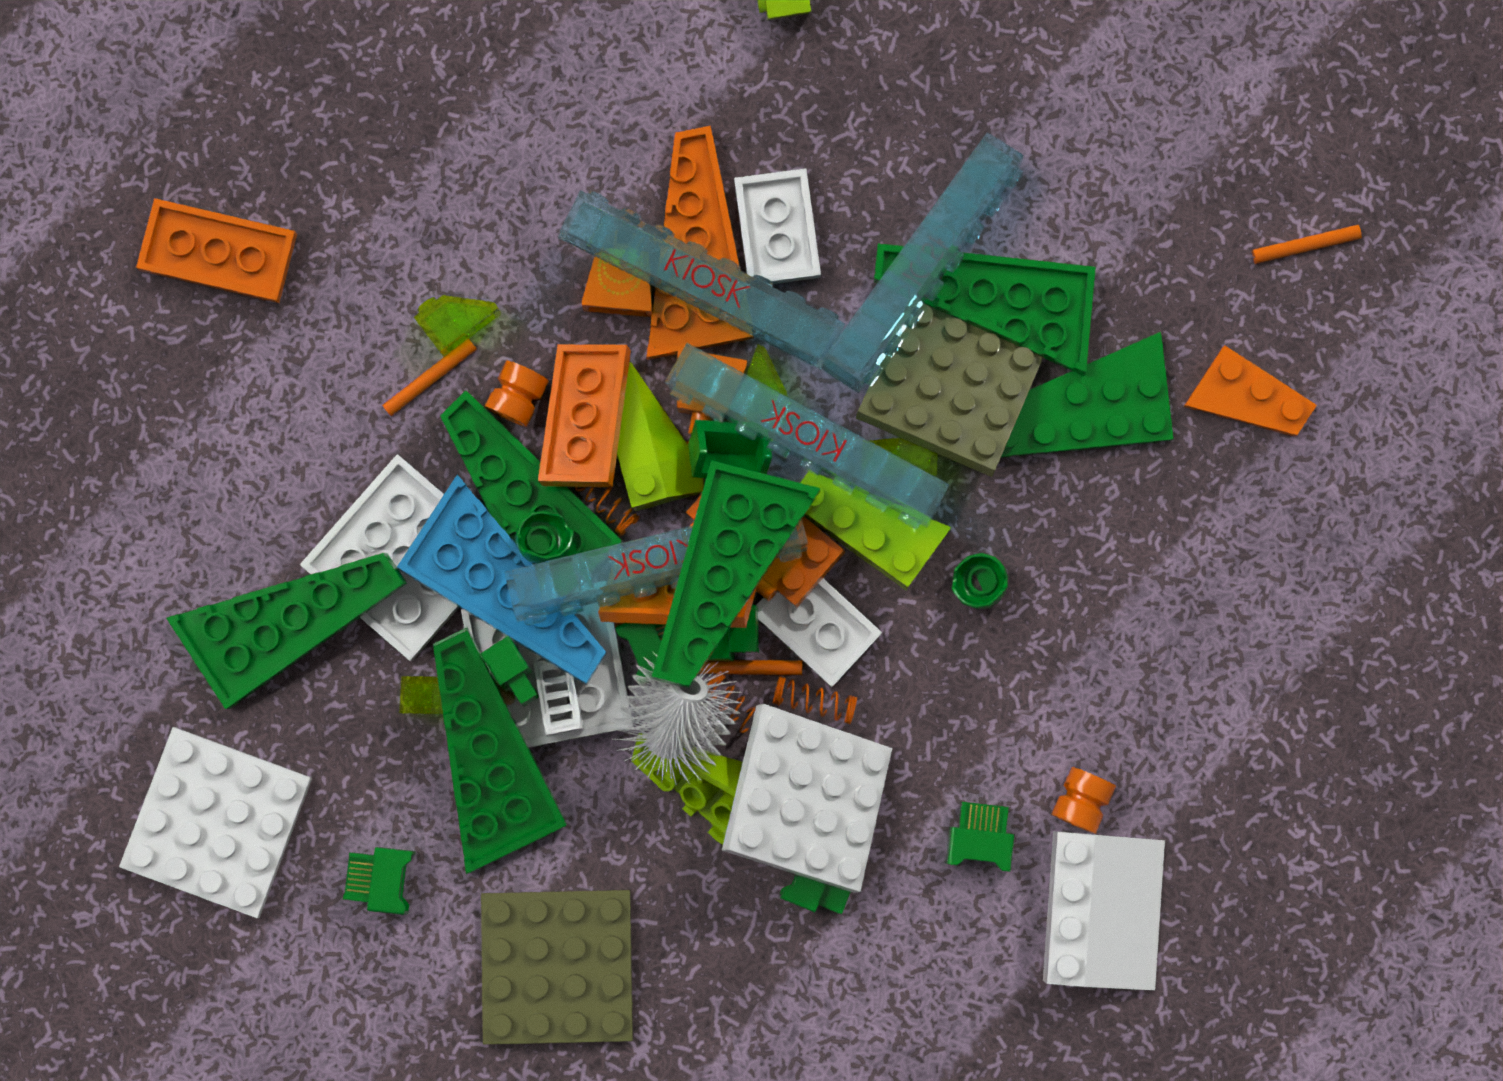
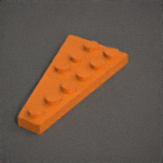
M711 126L675 133L650 336L646 355L647 360L677 354L678 348L694 351L754 339L744 289L735 291L740 308L737 306L733 292L728 302L725 301L735 280H737L734 289L744 286ZM674 249H676L673 258L688 255V257L673 260L679 277L676 276L672 261L667 270H664ZM692 258H694V261H693V263H692V265H691V267H690V270H689V272H688V274H687L685 280H683L682 278H683V276H684V274H685V272H686V270H687V268H688V266H689V264H690ZM707 265L712 268L715 279L711 286L700 288L693 283L691 274L695 267ZM700 267L694 272V280L699 285H708L712 281V273L708 268ZM725 274L731 279V282L726 277H721L720 282L725 289V294L721 297L715 296L711 291L713 289L717 294H722L723 290L718 283V277Z

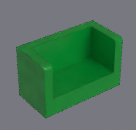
M695 420L688 443L692 477L706 478L711 460L767 474L772 460L767 425Z

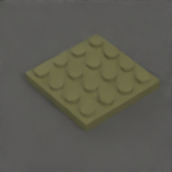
M910 298L911 304L907 303L855 418L992 477L1043 357L1033 353L1026 347L1017 346L993 333H988L961 319Z
M631 890L481 893L483 1045L633 1041Z

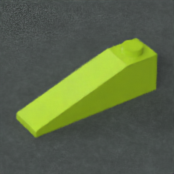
M629 362L617 455L630 503L636 512L700 494L703 491L704 483L702 478L692 477L688 444L633 364Z
M636 741L635 746L643 744L645 742ZM646 746L634 748L632 757L649 748L644 749ZM646 751L636 759H634L635 757L631 759V762L637 767L641 765L639 769L647 777L649 776L662 791L669 792L672 789L677 791L686 804L682 809L690 817L698 811L713 825L707 833L723 845L743 762L722 755L709 754L710 752L706 754L716 766L697 758L708 772L687 759L691 768L696 773L695 775L677 756L680 767L687 778L685 780L682 772L680 774L677 763L675 767L674 758H672L671 762L674 776L672 769L670 774L669 759L667 766V759L665 758L662 780L663 764L659 768L661 757H658L653 769L652 766L657 755H654L652 759L651 757L647 759L651 755V751Z

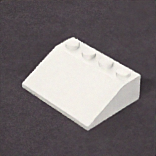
M1053 831L1043 981L1045 983L1080 987L1155 990L1164 840Z

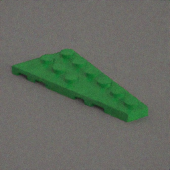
M878 243L874 283L901 294L898 283L900 279L903 295L919 292L918 294L905 297L915 299L950 316L961 319L1017 346L1026 347L1033 353L1085 376L1096 267L964 252H946L933 249V259L936 261L940 259L941 254H944L942 261L935 263L931 260V249L924 248L923 254H920L922 248ZM918 258L928 260L933 267L931 276L925 280L915 279L909 271L912 261ZM916 261L912 265V272L916 277L924 278L929 275L930 266L925 261ZM902 275H905L906 277L910 278L911 280L922 286V289L916 286L915 284L911 283L904 277H902Z
M1161 332L1087 364L1085 376L1071 371L1030 389L1001 458L1174 440Z
M465 390L440 417L491 516L514 542L519 522L532 512L547 511L552 514L562 515L569 528L574 530L573 543L567 556L554 565L539 566L532 563L548 584L562 598L563 602H565L623 542L567 487L542 486L538 482L540 461Z
M711 460L652 679L685 688L691 687L820 493L821 488Z
M381 553L341 565L340 567L310 574L293 581L283 582L236 596L219 603L206 605L189 612L169 616L166 619L224 708L231 709L408 583L388 553Z
M467 627L433 643L466 874L567 826L566 820Z

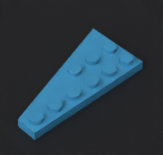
M457 474L398 564V570L587 685L606 656V651L563 602L562 598L548 584L536 567L521 555L515 542L501 528Z

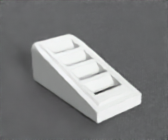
M546 660L533 663L546 736L584 729L575 678L565 672L563 676L545 679L543 672L559 668ZM567 682V690L547 693L546 686ZM566 697L570 698V704L550 708L549 701ZM572 711V719L553 722L552 715Z

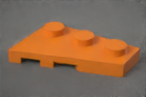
M1224 345L1183 407L1296 437L1317 405Z

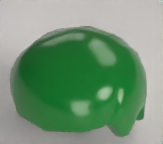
M547 511L532 512L519 522L515 542L519 552L527 561L539 566L554 565L567 556L573 543L574 530L569 528L562 515L552 514Z
M985 553L967 556L955 567L953 572V593L963 605L977 610L991 608L999 603L1008 588V574L1005 566L996 557ZM974 573L983 591L974 587L972 583Z

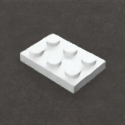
M806 168L734 178L749 287L821 278Z
M824 578L798 608L778 591L770 601L763 598L756 605L758 606V620L831 687L837 683L882 634L875 625Z

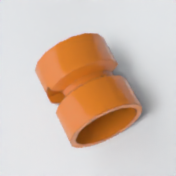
M506 360L497 378L502 387L495 388L490 393L484 407L502 418L527 427L535 409L531 401L541 399L549 380L527 367Z
M1071 767L1063 785L1067 793L1058 797L1051 815L1085 831L1096 834L1104 816L1100 808L1109 804L1116 785L1091 773Z

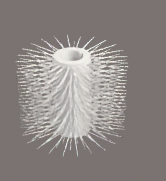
M644 658L651 667L654 665L653 663L650 664V661ZM636 665L646 677L632 675V678L640 686L629 685L628 689L635 696H627V700L626 696L623 698L631 707H619V710L630 718H614L622 723L631 724L628 726L632 728L611 729L637 736L612 740L645 742L630 748H641L643 746H646L644 749L649 748L637 754V757L648 750L652 753L647 759L653 754L657 755L652 769L658 757H661L659 768L663 764L662 780L665 758L667 759V766L669 759L670 774L672 769L673 776L672 758L675 759V767L677 763L680 774L682 772L684 779L686 778L677 756L682 761L684 759L686 766L695 775L696 773L687 761V759L692 761L690 759L692 757L700 765V768L708 772L697 759L700 757L695 754L699 755L698 753L702 752L705 755L704 757L707 758L706 760H708L706 762L716 766L706 753L710 752L709 754L713 753V755L720 756V752L713 745H726L718 736L730 735V732L723 724L730 725L731 722L732 725L736 724L730 717L720 721L718 720L720 718L715 717V715L740 714L736 710L727 711L716 708L713 705L721 707L719 704L742 703L738 701L733 702L734 700L727 701L709 697L714 696L727 699L716 695L742 692L708 690L722 684L733 683L729 681L712 685L706 684L707 681L720 676L718 674L703 681L702 678L706 674L704 673L701 677L697 676L690 688H685L651 679L649 677L652 675L651 673L643 670V667L640 668V666ZM643 679L645 681L651 682V684L647 683L651 686H644L640 683L641 681L639 680ZM639 690L641 692L647 693V695L643 694L645 696H642L641 694L635 691ZM708 691H717V693H708ZM635 700L640 701V702H638V703H640V704H637V705H639V706H637V707H635V706H634L635 704L632 703V702L635 701ZM713 725H716L717 727H719V728H721V729H723V730L719 731V730L714 729V728H712V727H715V726H713ZM630 732L642 733L643 735H638ZM707 735H710V736L714 735V736L717 737V738L711 740V739H708V738H707V737H709V736H707ZM700 744H702V745H704V746H706V745L710 746V745H711L712 747H711L710 749H708V748H706V747L701 746Z

